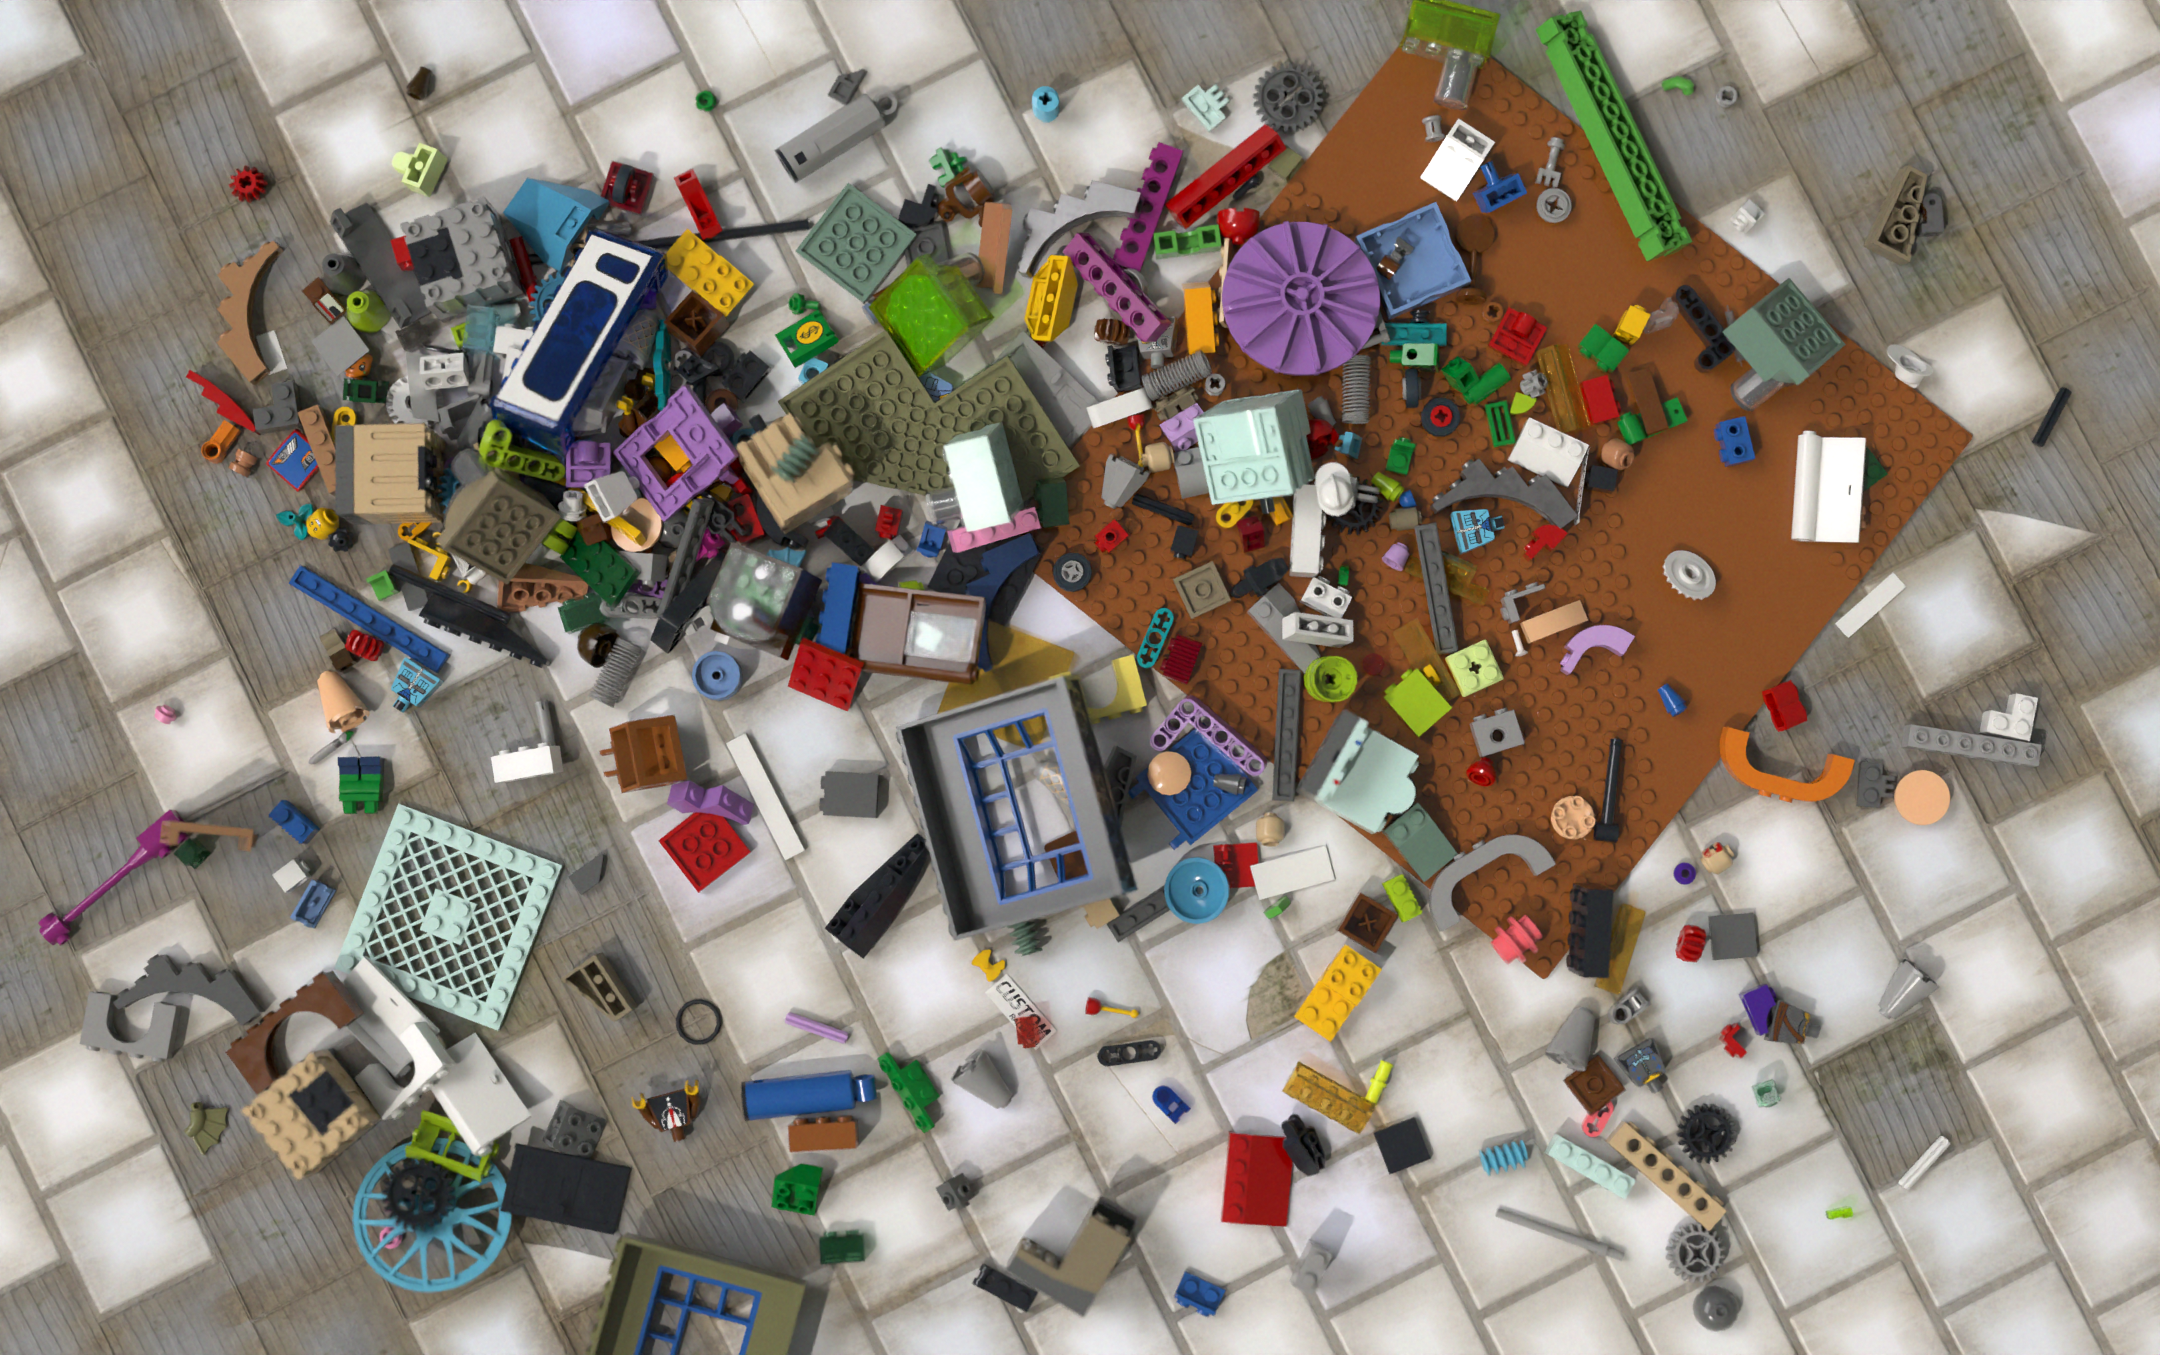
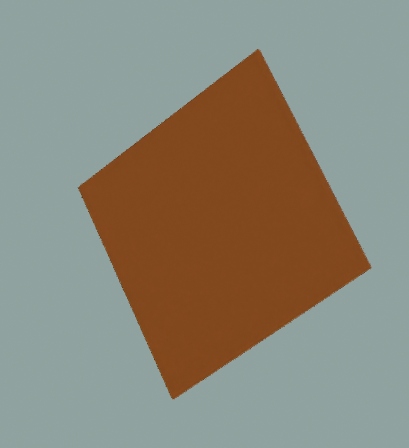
M1418 21L1308 157L1303 166L1262 214L1257 234L1270 227L1283 224L1286 221L1289 223L1309 222L1320 225L1327 224L1329 228L1332 226L1334 230L1344 234L1354 242L1357 235L1383 224L1398 221L1407 214L1436 202L1448 227L1451 242L1459 252L1469 277L1471 252L1465 251L1456 240L1457 226L1463 219L1469 216H1480L1488 220L1494 228L1495 237L1492 245L1484 252L1477 253L1475 288L1486 292L1487 301L1479 305L1462 304L1456 301L1458 291H1455L1414 309L1419 310V312L1421 310L1429 311L1430 315L1427 316L1430 320L1429 324H1447V346L1439 347V373L1417 371L1418 377L1421 380V399H1419L1417 408H1407L1406 400H1403L1402 378H1405V370H1403L1402 364L1390 363V350H1403V346H1381V343L1362 349L1356 354L1371 357V364L1369 365L1371 368L1368 369L1371 371L1368 373L1370 374V377H1368L1370 378V392H1368L1370 396H1367L1370 399L1366 400L1370 402L1367 404L1370 405L1368 408L1370 409L1368 412L1370 413V421L1368 423L1350 424L1342 422V396L1344 395L1342 393L1344 391L1342 389L1344 387L1342 385L1344 383L1342 382V377L1344 376L1342 374L1344 372L1343 365L1316 376L1275 373L1274 370L1266 368L1244 353L1234 340L1229 328L1223 327L1219 321H1217V325H1213L1214 333H1218L1219 346H1215V352L1204 354L1209 361L1212 374H1219L1224 378V390L1218 396L1207 394L1205 382L1208 377H1203V379L1196 380V383L1193 382L1189 385L1194 388L1195 391L1193 392L1198 397V400L1195 402L1203 412L1226 400L1300 389L1302 390L1307 417L1311 420L1315 419V417L1308 411L1310 409L1307 405L1314 399L1322 396L1324 400L1327 399L1336 421L1333 427L1338 434L1345 435V432H1352L1362 437L1358 459L1349 458L1335 450V447H1342V440L1338 439L1335 445L1331 442L1327 446L1329 451L1311 460L1314 476H1316L1317 471L1323 465L1338 463L1343 465L1352 474V477H1360V484L1367 479L1368 483L1366 486L1370 487L1373 484L1371 480L1377 472H1380L1402 483L1401 486L1405 488L1403 492L1411 490L1417 504L1415 506L1416 510L1421 512L1422 524L1437 523L1458 651L1482 640H1487L1504 677L1503 680L1466 697H1462L1445 660L1447 656L1456 652L1436 654L1415 529L1397 531L1390 528L1389 512H1394V509L1404 508L1400 505L1399 498L1395 502L1392 500L1388 501L1380 492V495L1377 497L1378 499H1383V503L1378 504L1377 507H1382L1383 511L1380 513L1376 512V514L1381 518L1379 521L1372 519L1376 524L1374 528L1367 524L1369 528L1367 533L1360 528V535H1356L1355 529H1353L1351 535H1348V528H1345L1340 533L1341 525L1338 524L1337 527L1333 528L1332 525L1336 520L1328 521L1327 517L1330 514L1326 513L1325 527L1321 529V535L1325 536L1324 548H1322L1319 557H1323V570L1315 578L1321 576L1330 581V586L1337 589L1340 566H1349L1348 585L1342 588L1350 592L1349 596L1352 599L1341 619L1353 620V642L1341 648L1316 645L1321 657L1339 656L1347 659L1354 666L1357 673V684L1349 698L1341 702H1322L1314 699L1308 693L1304 685V673L1301 671L1295 782L1297 784L1300 783L1336 716L1345 709L1368 722V728L1418 755L1416 761L1419 764L1413 774L1411 773V775L1408 774L1407 776L1415 787V798L1411 806L1415 803L1420 804L1458 854L1463 851L1466 854L1474 850L1472 846L1481 840H1484L1486 843L1494 838L1505 835L1525 836L1541 844L1551 855L1556 865L1534 876L1521 857L1514 854H1503L1460 879L1452 890L1451 902L1457 912L1493 940L1498 936L1495 931L1496 927L1500 926L1504 931L1510 927L1507 921L1509 917L1518 921L1526 915L1538 928L1543 938L1535 943L1538 952L1534 954L1528 949L1523 953L1526 958L1523 964L1540 978L1546 979L1569 951L1567 936L1570 933L1571 924L1568 917L1569 912L1572 910L1570 891L1573 889V883H1595L1613 889L1614 892L1617 890L1721 758L1720 737L1723 727H1730L1741 731L1745 728L1764 703L1762 691L1774 687L1782 681L1972 440V435L1916 390L1899 380L1893 372L1828 321L1826 322L1846 345L1799 385L1782 382L1754 405L1746 403L1740 397L1737 390L1738 384L1755 371L1745 358L1743 360L1740 356L1742 361L1736 362L1737 357L1733 352L1707 373L1697 371L1694 366L1695 358L1707 348L1672 302L1673 293L1683 285L1692 287L1725 330L1729 324L1724 312H1731L1732 317H1735L1736 321L1780 284L1675 201L1673 202L1681 217L1678 221L1681 227H1686L1692 243L1674 254L1663 255L1658 259L1647 262L1641 248L1638 246V242L1641 240L1640 238H1635L1584 130L1479 48L1465 102L1459 104L1439 98L1452 47L1436 42L1438 28L1430 27ZM1429 43L1436 44L1435 47L1428 46ZM1426 47L1433 48V51L1426 50ZM1430 116H1441L1440 125L1445 138L1459 118L1493 140L1495 143L1482 164L1485 165L1486 162L1492 160L1499 178L1519 173L1527 194L1490 213H1482L1473 195L1474 192L1486 187V184H1488L1480 167L1457 202L1422 180L1420 177L1445 140L1444 138L1440 141L1426 142L1427 133L1422 119ZM1551 137L1564 140L1565 148L1564 150H1559L1554 171L1561 173L1557 189L1564 191L1571 200L1569 215L1563 221L1557 223L1546 222L1539 216L1536 208L1539 196L1545 190L1554 188L1552 187L1554 178H1550L1548 186L1544 185L1546 176H1542L1540 184L1535 183L1539 168L1546 169L1551 147L1547 146L1548 141H1551ZM1557 198L1553 203L1548 202L1550 206L1549 213H1552L1555 209L1559 210ZM1244 244L1236 246L1233 258ZM1219 269L1208 281L1211 290H1215L1216 303H1212V312L1216 311V313L1217 308H1220L1218 288L1222 285ZM1686 294L1680 296L1681 300L1687 298ZM1380 301L1379 309L1384 323H1410V319H1412L1410 311L1389 320ZM1489 302H1497L1503 309L1501 318L1494 323L1485 321L1482 315L1485 305ZM1691 302L1689 305H1687V309H1689L1694 303ZM1630 305H1639L1647 310L1646 313L1650 314V317L1640 338L1632 346L1615 338L1630 351L1612 373L1608 371L1604 373L1596 366L1597 362L1592 358L1588 360L1579 353L1580 349L1577 346L1594 324L1600 326L1613 337L1623 313ZM1489 307L1487 314L1489 317L1492 315V318H1495L1498 310L1496 308L1493 310V307ZM1509 307L1519 313L1524 312L1531 315L1538 323L1547 327L1526 367L1488 347ZM1693 309V317L1701 319V312ZM1185 311L1177 319L1179 322V332L1175 355L1164 358L1165 366L1171 365V362L1175 364V361L1178 362V359L1182 361V358L1185 359V356L1189 358ZM1712 327L1705 328L1707 335L1714 336L1715 331ZM1374 330L1370 337L1381 334L1380 330ZM1719 344V351L1727 354V346ZM1412 355V356H1410L1409 359H1410V360H1413V359H1415L1417 356H1416V355ZM1458 356L1471 364L1479 377L1491 367L1500 363L1509 373L1511 381L1478 405H1469L1463 398V393L1449 385L1441 369ZM1701 358V362L1704 366H1710L1711 362L1709 358ZM1145 359L1140 365L1141 378L1146 373L1150 375V372L1157 371V369L1151 368V359ZM1649 367L1661 404L1678 397L1688 420L1685 423L1631 445L1634 450V461L1630 467L1617 472L1615 490L1611 494L1585 489L1586 483H1584L1579 523L1575 526L1573 519L1562 527L1568 534L1550 552L1543 547L1529 562L1522 555L1526 552L1523 548L1532 539L1536 542L1531 533L1543 525H1551L1533 509L1515 501L1496 497L1465 499L1449 505L1436 514L1430 508L1434 503L1432 501L1434 497L1441 492L1444 495L1451 491L1449 486L1458 479L1462 482L1464 481L1459 475L1463 471L1461 466L1471 459L1474 462L1480 459L1495 479L1497 477L1494 474L1502 468L1506 467L1508 470L1513 466L1527 486H1530L1528 482L1538 474L1508 461L1515 444L1493 448L1484 407L1486 404L1507 401L1510 412L1515 393L1524 394L1520 387V382L1524 380L1522 375L1530 371L1537 370V374L1543 373L1547 378L1548 385L1544 388L1545 394L1535 397L1537 400L1531 409L1518 415L1510 414L1515 441H1517L1526 420L1530 417L1588 444L1589 451L1586 470L1591 465L1612 468L1602 461V447L1605 443L1615 438L1623 442L1625 441L1617 425V422L1620 421L1619 417L1616 420L1599 425H1590L1579 387L1582 381L1608 375L1609 380L1612 379L1614 383L1615 401L1618 400L1621 407L1619 416L1628 412H1632V415L1639 414L1640 411L1628 374ZM1211 381L1210 388L1213 389L1214 387H1216L1217 389H1219V382L1217 381L1214 383ZM1138 389L1119 392L1115 397L1130 393ZM1171 392V394L1168 393V395H1164V396H1167V397H1168V396L1172 395V394L1175 393V392ZM1435 398L1451 400L1460 412V422L1457 429L1445 437H1435L1429 434L1421 423V412L1424 406ZM1151 400L1152 406L1156 404L1157 400ZM1179 404L1175 406L1179 413L1182 412ZM1500 406L1499 412L1505 439L1509 440L1503 408ZM1153 408L1134 414H1144L1145 423L1140 430L1143 454L1147 445L1165 442L1168 446H1171L1173 453H1175L1172 444L1160 427V424L1165 422V420L1160 421L1157 416L1158 413ZM1491 408L1497 440L1499 442L1501 441L1499 435L1494 408ZM1745 416L1755 459L1751 462L1725 467V463H1722L1719 457L1721 447L1719 441L1717 442L1714 436L1715 425L1722 421ZM1127 417L1096 428L1091 426L1071 450L1080 466L1037 493L1025 507H1035L1041 528L1019 534V536L1022 537L1032 533L1036 544L1045 548L1033 573L1136 655L1139 652L1155 612L1161 608L1169 609L1173 613V623L1152 668L1163 675V671L1160 670L1164 658L1169 659L1171 651L1167 649L1171 638L1176 639L1177 634L1201 642L1202 645L1188 684L1184 685L1171 679H1166L1187 696L1192 695L1201 700L1264 754L1267 760L1274 764L1279 669H1300L1247 614L1248 610L1264 595L1260 597L1254 595L1251 597L1248 593L1241 598L1235 599L1230 593L1232 588L1241 582L1240 578L1244 575L1243 570L1251 565L1258 567L1270 559L1283 558L1290 570L1292 518L1276 526L1269 513H1262L1260 499H1253L1251 509L1240 520L1253 516L1258 517L1264 529L1265 547L1244 553L1237 523L1233 527L1225 529L1216 522L1217 511L1225 503L1212 505L1210 493L1182 499L1173 463H1171V467L1168 470L1151 472L1148 480L1135 493L1194 514L1195 518L1192 525L1183 524L1133 505L1132 499L1134 495L1122 507L1117 506L1116 509L1105 505V500L1101 498L1106 461L1109 455L1113 453L1116 454L1114 459H1119L1121 456L1138 464L1140 459L1136 433L1128 426ZM1803 431H1815L1816 435L1826 438H1866V446L1888 473L1863 492L1862 506L1866 507L1864 521H1866L1867 529L1860 530L1859 543L1791 540L1798 435H1803ZM1399 437L1411 439L1412 443L1416 444L1406 476L1385 471L1391 444L1395 439L1399 440ZM1196 442L1195 444L1191 445L1188 449L1199 447V443ZM1583 459L1567 488L1552 481L1575 512ZM1148 466L1144 467L1143 473L1147 470L1150 471ZM1315 479L1308 481L1309 483L1306 484L1315 485ZM1294 493L1283 496L1292 515ZM1238 501V504L1244 506L1246 501ZM1355 502V507L1350 508V510L1357 511L1356 508L1361 502ZM1370 502L1363 505L1361 509L1365 520L1371 512ZM1487 509L1490 518L1502 516L1505 528L1493 531L1495 539L1492 542L1460 555L1450 518L1452 512ZM1224 514L1223 520L1226 522L1230 521V515ZM1350 514L1341 516L1347 522L1359 523ZM1115 519L1127 532L1129 538L1112 553L1108 554L1106 551L1102 553L1094 544L1096 542L1095 535ZM1177 525L1198 531L1192 557L1186 558V560L1174 558V554L1170 553ZM1398 542L1409 548V557L1403 571L1395 570L1382 561V557L1390 547ZM1678 550L1688 551L1701 557L1710 566L1715 575L1716 586L1708 598L1693 600L1691 597L1686 598L1683 593L1678 594V590L1672 588V583L1667 582L1668 577L1663 574L1665 571L1663 568L1664 560L1669 554ZM1070 552L1079 553L1090 562L1092 568L1091 580L1088 585L1076 592L1061 589L1053 577V567L1057 559ZM1213 561L1231 602L1191 620L1173 579ZM1288 570L1283 578L1268 587L1270 591L1279 583L1294 598L1300 613L1325 616L1300 602L1312 578L1289 576ZM1538 582L1539 585L1545 584L1546 588L1544 590L1514 600L1520 618L1518 622L1509 624L1508 620L1504 621L1500 608H1503L1501 599L1506 597V592L1517 589L1518 592L1526 590L1525 586ZM1581 601L1588 621L1528 644L1520 623L1573 602ZM1164 612L1163 615L1157 616L1160 619L1159 625L1153 624L1152 628H1158L1165 633L1166 629H1163L1162 626L1165 621L1169 622L1170 619L1167 618V613ZM1609 625L1621 628L1635 636L1624 655L1620 657L1606 648L1591 647L1582 654L1571 674L1566 675L1560 671L1562 668L1560 662L1564 655L1571 653L1564 646L1572 637L1587 628ZM1518 630L1523 648L1528 651L1526 655L1515 656L1517 648L1512 631ZM1157 632L1151 633L1149 635V642L1154 645L1161 642V635ZM1145 644L1144 648H1148L1146 655L1141 654L1140 658L1146 663L1152 662L1153 659L1150 658L1152 650L1156 653L1158 649L1150 648ZM1471 663L1472 667L1469 668V671H1474L1478 674L1479 665ZM1430 664L1441 682L1435 689L1452 709L1421 736L1417 737L1383 698L1387 695L1384 691L1393 683L1396 686L1403 681L1401 676L1410 668L1413 671L1418 669L1421 672L1422 669ZM1325 675L1327 678L1325 683H1331L1329 681L1331 675ZM1667 683L1686 701L1685 705L1688 707L1675 717L1667 713L1661 696L1657 691ZM1507 708L1508 711L1514 710L1525 744L1483 756L1493 761V767L1496 771L1495 784L1480 786L1473 783L1467 777L1466 771L1472 763L1480 761L1482 757H1479L1469 724L1474 722V717L1486 714L1487 718L1495 716L1494 711ZM1494 730L1492 738L1496 742H1500L1503 734L1499 730ZM1610 739L1624 740L1614 823L1619 824L1617 843L1594 841V826L1585 837L1576 840L1560 836L1553 828L1551 812L1555 804L1562 798L1568 796L1582 797L1591 805L1595 815V822L1601 821ZM1387 812L1384 817L1387 822L1382 831L1404 812L1396 814ZM1340 817L1429 889H1431L1435 878L1441 870L1455 861L1453 858L1428 880L1423 882L1382 831L1370 834Z

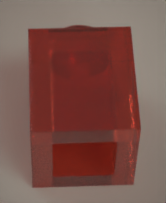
M1038 1015L1016 1017L1018 1045L1023 1044V1048L1036 1047V1043H1040Z

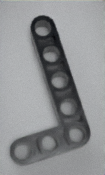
M721 549L657 620L650 641L667 654L679 642L685 625L706 603L727 554L725 549Z

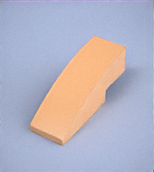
M1579 600L1520 623L1529 644L1588 621V618Z

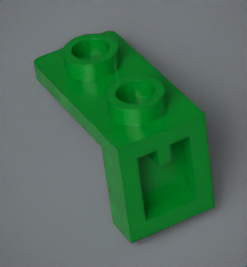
M1399 437V440H1394L1390 447L1385 471L1407 475L1411 455L1416 448V444H1413L1411 439Z

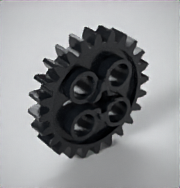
M423 1158L420 1164H416L415 1159H412L411 1166H408L404 1161V1168L402 1170L397 1166L395 1167L396 1175L388 1174L391 1182L384 1181V1185L388 1189H384L381 1192L382 1195L387 1197L381 1199L382 1204H389L384 1208V1211L391 1212L388 1216L389 1220L397 1218L395 1221L396 1226L403 1222L404 1230L409 1225L412 1226L413 1232L416 1231L417 1226H420L423 1232L425 1231V1225H429L433 1229V1222L437 1221L441 1224L440 1216L448 1217L446 1209H453V1205L449 1203V1201L455 1200V1196L449 1194L455 1191L454 1186H449L453 1180L452 1178L445 1179L448 1175L447 1170L440 1173L442 1168L440 1164L433 1168L432 1160L428 1165H425ZM419 1176H422V1195L419 1197L418 1214H414ZM407 1179L415 1181L414 1185L410 1188L403 1186V1182ZM427 1182H437V1186L434 1189L429 1190L425 1188ZM403 1201H410L412 1203L411 1207L407 1210L401 1209L400 1204ZM433 1203L435 1206L431 1211L426 1212L422 1209L424 1204Z

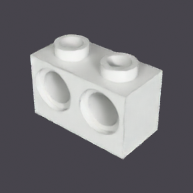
M464 353L420 357V377L425 390L469 386V366Z

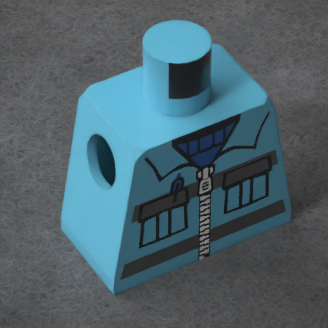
M1487 509L1455 511L1450 514L1460 555L1492 542L1495 539L1493 531L1505 528L1502 516L1490 518Z
M405 657L391 687V690L399 695L393 707L402 713L405 712L410 703L421 707L444 681L413 660Z

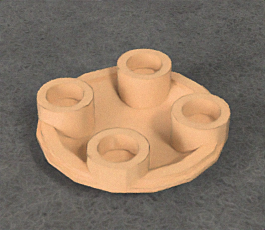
M1168 751L1160 753L1152 759L1148 766L1147 775L1149 783L1155 791L1165 795H1174L1187 787L1191 778V769L1183 756L1176 752Z
M1568 796L1555 804L1551 812V822L1553 828L1560 836L1576 840L1585 837L1591 831L1595 824V815L1591 805L1582 797Z

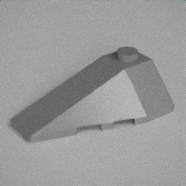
M1278 583L1252 606L1247 614L1305 674L1306 668L1310 663L1321 656L1315 644L1282 640V618L1294 612L1300 613L1294 598Z

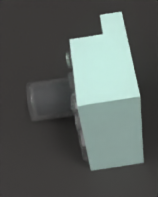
M1003 423L987 425L981 430L956 435L944 446L943 457L945 462L949 463L951 470L948 472L951 484L955 486L926 493L927 510L933 525L936 526L961 520L962 526H966V530L969 532L1010 522L1024 507Z

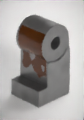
M1929 193L1920 203L1919 211L1922 214V224L1917 228V237L1940 236L1944 232L1941 198L1935 193Z

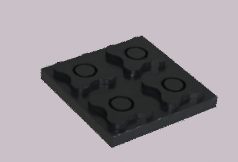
M963 516L957 528L965 526ZM1015 535L958 553L953 552L949 542L927 587L936 592L966 595L965 590L968 589L966 584L990 574L989 571H984L980 560L983 559L982 553L1021 536ZM1037 545L1040 554L1023 563L1005 581L993 602L989 619L1006 626L1045 548Z

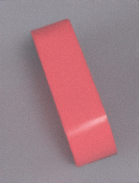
M1612 1102L1606 1105L1608 1111H1603L1600 1116H1597L1599 1111L1591 1117L1587 1113L1581 1125L1584 1134L1590 1137H1597L1602 1133L1614 1110ZM1595 1118H1597L1598 1120L1595 1124V1126L1598 1128L1597 1131L1592 1130L1591 1133H1589V1127H1587V1124L1593 1123Z

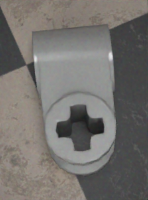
M1635 986L1610 1007L1608 1018L1614 1024H1626L1648 1008L1651 1003L1644 999L1639 992L1638 986ZM1619 1008L1624 1012V1018L1620 1021L1615 1017V1012Z

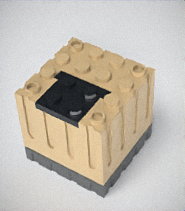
M426 424L335 425L336 515L349 520V522L355 525L442 523V517L446 515L443 511L446 508L445 505L439 506L442 498L437 497V494L442 493V490L438 489L437 485L443 484L439 477L444 474L443 470L445 469V461H442V452H445V440L442 439V436H439L438 433L430 429Z
M332 1048L308 1054L305 1057V1061L296 1064L288 1071V1075L279 1078L270 1086V1090L261 1093L253 1100V1104L247 1105L241 1110L246 1117L248 1116L252 1120L250 1123L259 1134H263L266 1137L264 1140L272 1150L279 1153V1158L288 1169H292L293 1175L297 1180L320 1173L325 1169V1166L331 1164L343 1151L349 1149L360 1137L367 1134L378 1122L383 1120L355 1080V1076H352L350 1070L342 1060H339Z

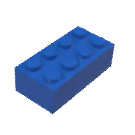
M832 563L831 568L827 567L826 580L829 584L828 589L823 591L822 602L825 604V611L820 612L819 624H821L822 630L821 633H817L816 643L845 655L847 648L850 646L852 617L856 607L861 570L858 566Z

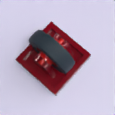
M612 161L601 197L610 202L608 205L610 207L641 216L654 174L627 164Z

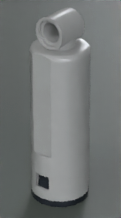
M880 93L873 100L867 94H863L774 151L787 174L796 184L885 127L883 116L891 114L896 110L897 100L890 93ZM884 97L888 98L891 102L887 110L882 109L880 106V101Z

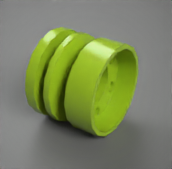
M1339 656L1320 657L1312 661L1304 674V685L1308 693L1314 699L1322 702H1341L1349 698L1357 684V673L1354 666L1347 659ZM1325 675H1331L1329 679L1331 683H1325L1327 679Z

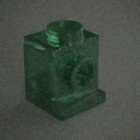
M188 838L174 852V855L185 866H192L194 869H197L211 853L197 838Z
M1773 1079L1751 1086L1759 1108L1774 1106L1782 1099L1777 1083Z

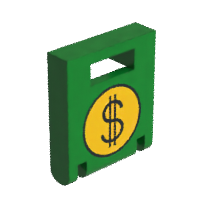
M820 310L814 311L775 334L794 368H797L839 342L838 337ZM796 344L798 349L790 352L788 348Z

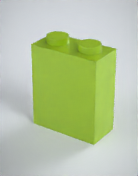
M1410 668L1401 676L1403 679L1401 683L1397 686L1393 683L1384 691L1387 695L1383 698L1415 735L1419 737L1452 707L1418 669L1413 671Z

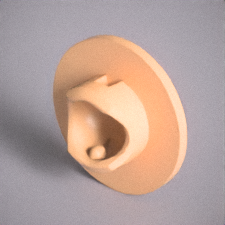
M637 498L618 516L641 531L646 542L639 546L611 526V533L617 545L626 551L637 553L648 550L658 541L663 528V520L647 499Z
M1918 770L1908 773L1899 781L1895 789L1894 801L1898 812L1905 820L1916 825H1929L1940 820L1947 812L1950 804V792L1947 784L1939 775L1931 771Z

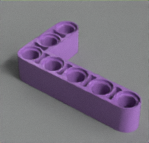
M1192 695L1186 696L1180 701L1150 738V744L1155 750H1165L1186 725L1190 723L1248 774L1253 776L1260 775L1267 766V758L1201 700ZM1191 702L1194 705V711H1187L1184 703ZM1202 716H1207L1211 720L1210 726L1202 724ZM1171 718H1176L1180 721L1179 728L1171 725ZM1218 731H1225L1228 739L1221 740L1218 737ZM1157 735H1164L1166 744H1160L1157 741ZM1241 745L1245 750L1244 754H1237L1234 746ZM1251 760H1259L1261 763V768H1253L1251 765Z

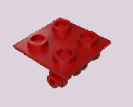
M1257 842L1213 845L1214 863L1224 871L1229 882V888L1256 887L1250 866L1258 864Z

